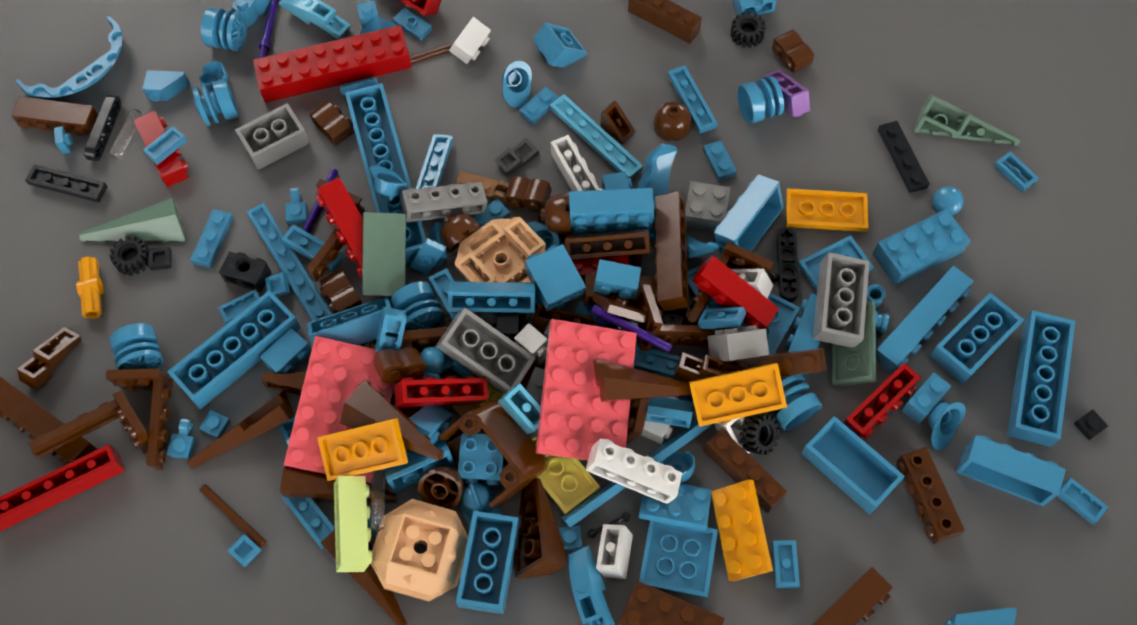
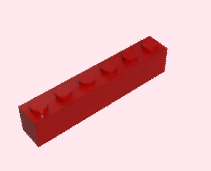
M339 177L317 188L315 199L320 207L323 206L325 208L327 221L330 225L334 224L337 229L335 233L338 240L346 245L348 249L346 250L347 256L351 261H355L358 266L356 271L362 279L363 218ZM371 296L376 299L382 298V296Z
M108 444L0 496V532L126 471L119 452Z

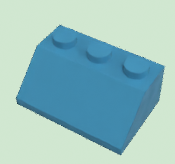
M438 439L434 444L437 449L444 451V456L441 460H435L407 450L408 463L383 469L387 482L394 494L418 484L423 474L435 465L455 467L450 450L444 440Z

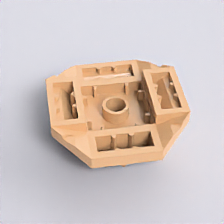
M521 217L494 219L460 242L455 267L468 282L531 283L524 269L525 261L533 254L539 255L544 253L546 243Z
M411 499L383 516L372 549L371 566L384 589L431 601L458 587L468 534L456 511ZM417 544H424L427 550L422 554H418L414 551V547Z

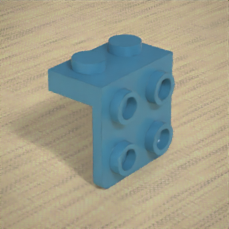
M462 434L458 472L461 478L465 479V484H478V480L487 481V485L500 486V473L504 465V456L487 434Z

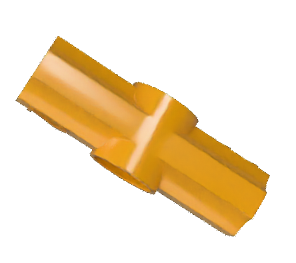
M89 256L82 257L78 261L79 281L76 282V288L81 298L82 316L84 318L96 319L102 315L101 295L104 294V286L99 277L98 260Z

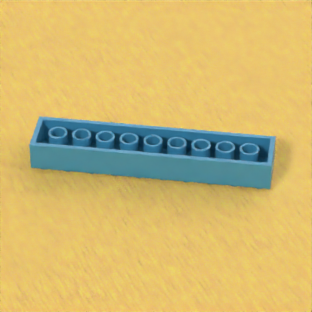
M383 83L345 92L376 213L403 214L400 203L402 191L412 187ZM371 166H381L397 173L407 183V186H403L400 195L393 197V200L389 202L374 190V176L370 173L369 168ZM421 221L406 222L405 264L411 262L426 240Z

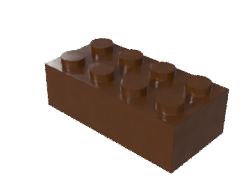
M636 581L619 625H722L725 618Z

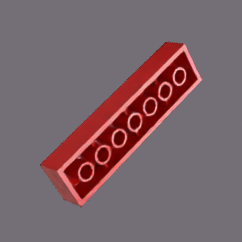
M401 25L253 60L259 90L265 103L412 68Z

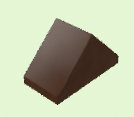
M613 101L601 112V128L621 144L636 132L616 101Z

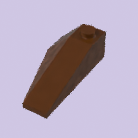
M536 478L522 490L519 514L522 515V522L518 533L519 545L514 555L515 578L518 579L552 575L566 566L562 538L541 479Z

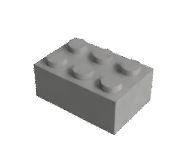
M288 103L235 129L240 142L258 170L310 144L303 126Z

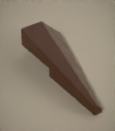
M600 359L593 360L595 380L599 381L601 402L692 395L690 385L687 382Z
M362 381L344 402L340 424L350 428H358L398 418L406 449L435 460L443 459L444 451L437 449L430 442L431 439L427 435H422L416 429L417 426L395 405H390L383 398L384 395L381 392H377L370 386L371 383L369 381Z
M284 391L279 393L272 400L223 434L219 439L189 459L187 464L193 469L289 421L294 416V413Z
M285 466L280 491L283 497L328 498L329 501L334 502V483L336 480L327 481L326 474ZM369 485V497L366 498V502L396 503L397 494Z
M334 529L320 543L336 559ZM368 542V550L372 551L373 547L371 543ZM369 564L364 572H348L397 625L407 624L393 592L383 588L371 564Z

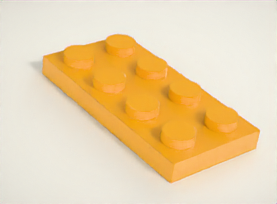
M787 188L786 227L867 232V193Z
M777 363L689 382L699 427L787 408Z
M398 418L317 437L327 481L336 480L338 476H354L408 463Z
M754 480L742 481L711 491L728 580L737 581L772 572L773 569Z

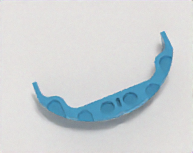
M108 16L106 19L113 29L108 35V40L111 43L110 50L62 85L50 88L40 83L28 87L19 79L15 82L24 94L39 98L62 97L88 88L100 80L116 62L122 47L121 27Z
M662 143L647 156L644 162L646 166L642 179L638 182V188L653 189L654 205H656L655 196L669 193V176L674 157L677 153L676 146ZM655 214L653 217V223L656 222ZM654 226L653 230H649V238L653 243L654 239H656ZM686 233L687 258L699 257L724 248L721 243H703Z

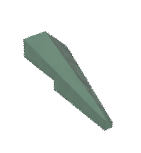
M931 93L920 110L913 130L916 133L921 132L960 139L989 141L998 144H1012L1014 146H1018L1021 141L1019 138Z
M173 198L78 233L82 243H86V241H98L99 243L116 241L120 243L118 240L122 239L125 241L126 236L130 239L132 236H135L144 243L149 241H161L162 243H168V241L186 242L178 206Z

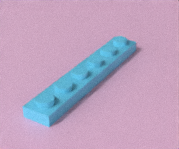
M565 94L550 104L552 112L618 172L625 171L627 179H632L643 170V165Z

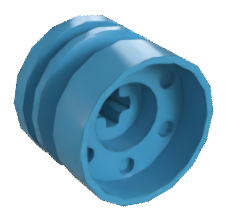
M215 7L207 8L201 21V38L204 45L240 51L245 44L247 36V20L245 15L239 11H225Z
M770 75L764 79H758L756 83L751 81L738 86V104L747 123L752 124L764 120L765 117L772 118L783 114L784 98L781 87L775 77Z
M225 78L213 81V91L211 92L205 84L202 85L204 94L201 93L198 86L192 88L197 112L207 127L212 125L210 116L213 117L216 124L220 123V113L223 114L226 120L239 117L235 100Z
M420 281L408 284L397 290L390 300L394 309L404 310L407 320L404 331L436 328L445 318L439 302L436 301L437 298L434 290L428 282Z
M145 323L130 324L117 329L109 337L111 350L115 355L114 361L117 370L159 369L163 365V355L158 346V338L153 326Z
M795 374L782 380L787 408L778 409L780 411L776 415V420L783 430H790L804 423L822 408V403L815 393L805 394L809 389L808 383H803L804 377L802 374Z

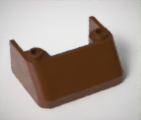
M493 400L464 414L438 437L440 440L451 441L461 433L475 435L482 429L485 431L509 463L500 473V481L506 490L489 503L491 508H498L504 506L534 479L540 476L546 470L548 461L545 455L536 454L535 442L523 431L497 400Z

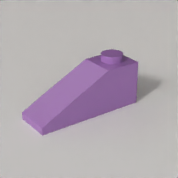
M780 69L763 76L764 79L771 75L778 81L784 98V111L793 118L810 111L809 90Z

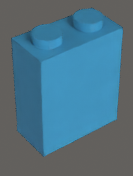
M563 244L560 246L553 245L547 248L544 253L539 255L533 254L526 259L524 269L531 283H535V290L546 311L584 295L586 286Z

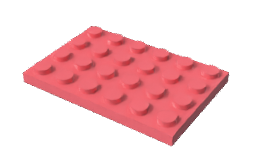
M556 319L550 320L536 454L588 461L592 446L600 438L610 440L615 445L626 448L630 400L601 402L599 381L595 380L593 360L600 359L633 368L637 333Z
M315 336L284 466L326 474L317 437L353 429L340 424L344 402L362 381H369L371 383L370 386L377 392H381L384 395L383 398L389 404L391 403L395 382L385 383L381 381L374 367L376 349ZM375 471L354 476H365L366 483L372 484Z

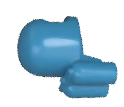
M436 347L425 348L420 354L426 364L423 378L436 377V379H441L439 374L445 369L442 351Z

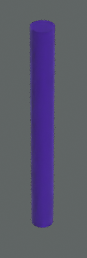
M331 168L325 181L331 182L335 180L338 171ZM315 201L302 229L310 233L321 210L317 201Z
M594 305L591 311L628 332L637 333V337L668 353L672 347V344L614 314L607 313L597 305Z

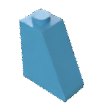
M1011 607L956 614L949 620H946L945 625H1015L1017 609Z

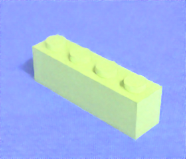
M338 476L334 483L336 572H364L372 562V551L368 550V542L371 540V528H367V520L370 518V506H367L366 498L369 497V485L366 484L365 476Z

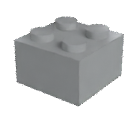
M690 181L686 204V228L714 232L717 225L721 224L726 217L731 187Z
M757 325L715 330V335L707 336L710 356L722 361L769 355L766 329H757Z

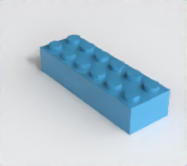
M269 290L167 372L201 410L261 361L260 356L290 328L297 332L301 326L296 317Z
M1034 310L1024 319L1007 436L1052 447L1061 439L1076 321Z

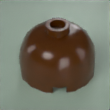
M674 101L661 105L655 112L653 120L655 133L667 141H670V139L678 141L685 138L690 132L692 123L690 111L685 105Z
M557 194L550 197L546 201L545 208L541 209V221H545L549 231L559 235L570 234L569 194Z
M452 213L443 220L445 224L440 230V237L444 246L451 252L459 247L460 242L479 230L481 226L468 214L461 213L454 216Z
M435 465L423 474L417 489L418 493L420 491L422 496V502L447 509L454 508L460 502L464 483L459 472L453 467Z

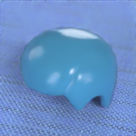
M218 61L210 62L203 66V75L199 76L201 85L205 84L210 91H213V81L223 78L228 81L229 78L224 65Z
M943 186L933 194L932 206L937 213L947 209L952 216L962 209L964 202L962 193L953 186Z
M677 450L661 462L663 465H670L675 470L682 472L680 483L689 480L695 470V458L689 451L680 453Z

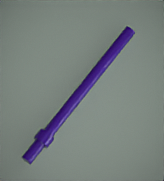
M271 0L263 38L259 42L260 51L258 58L266 57L267 51L270 50V37L279 0Z

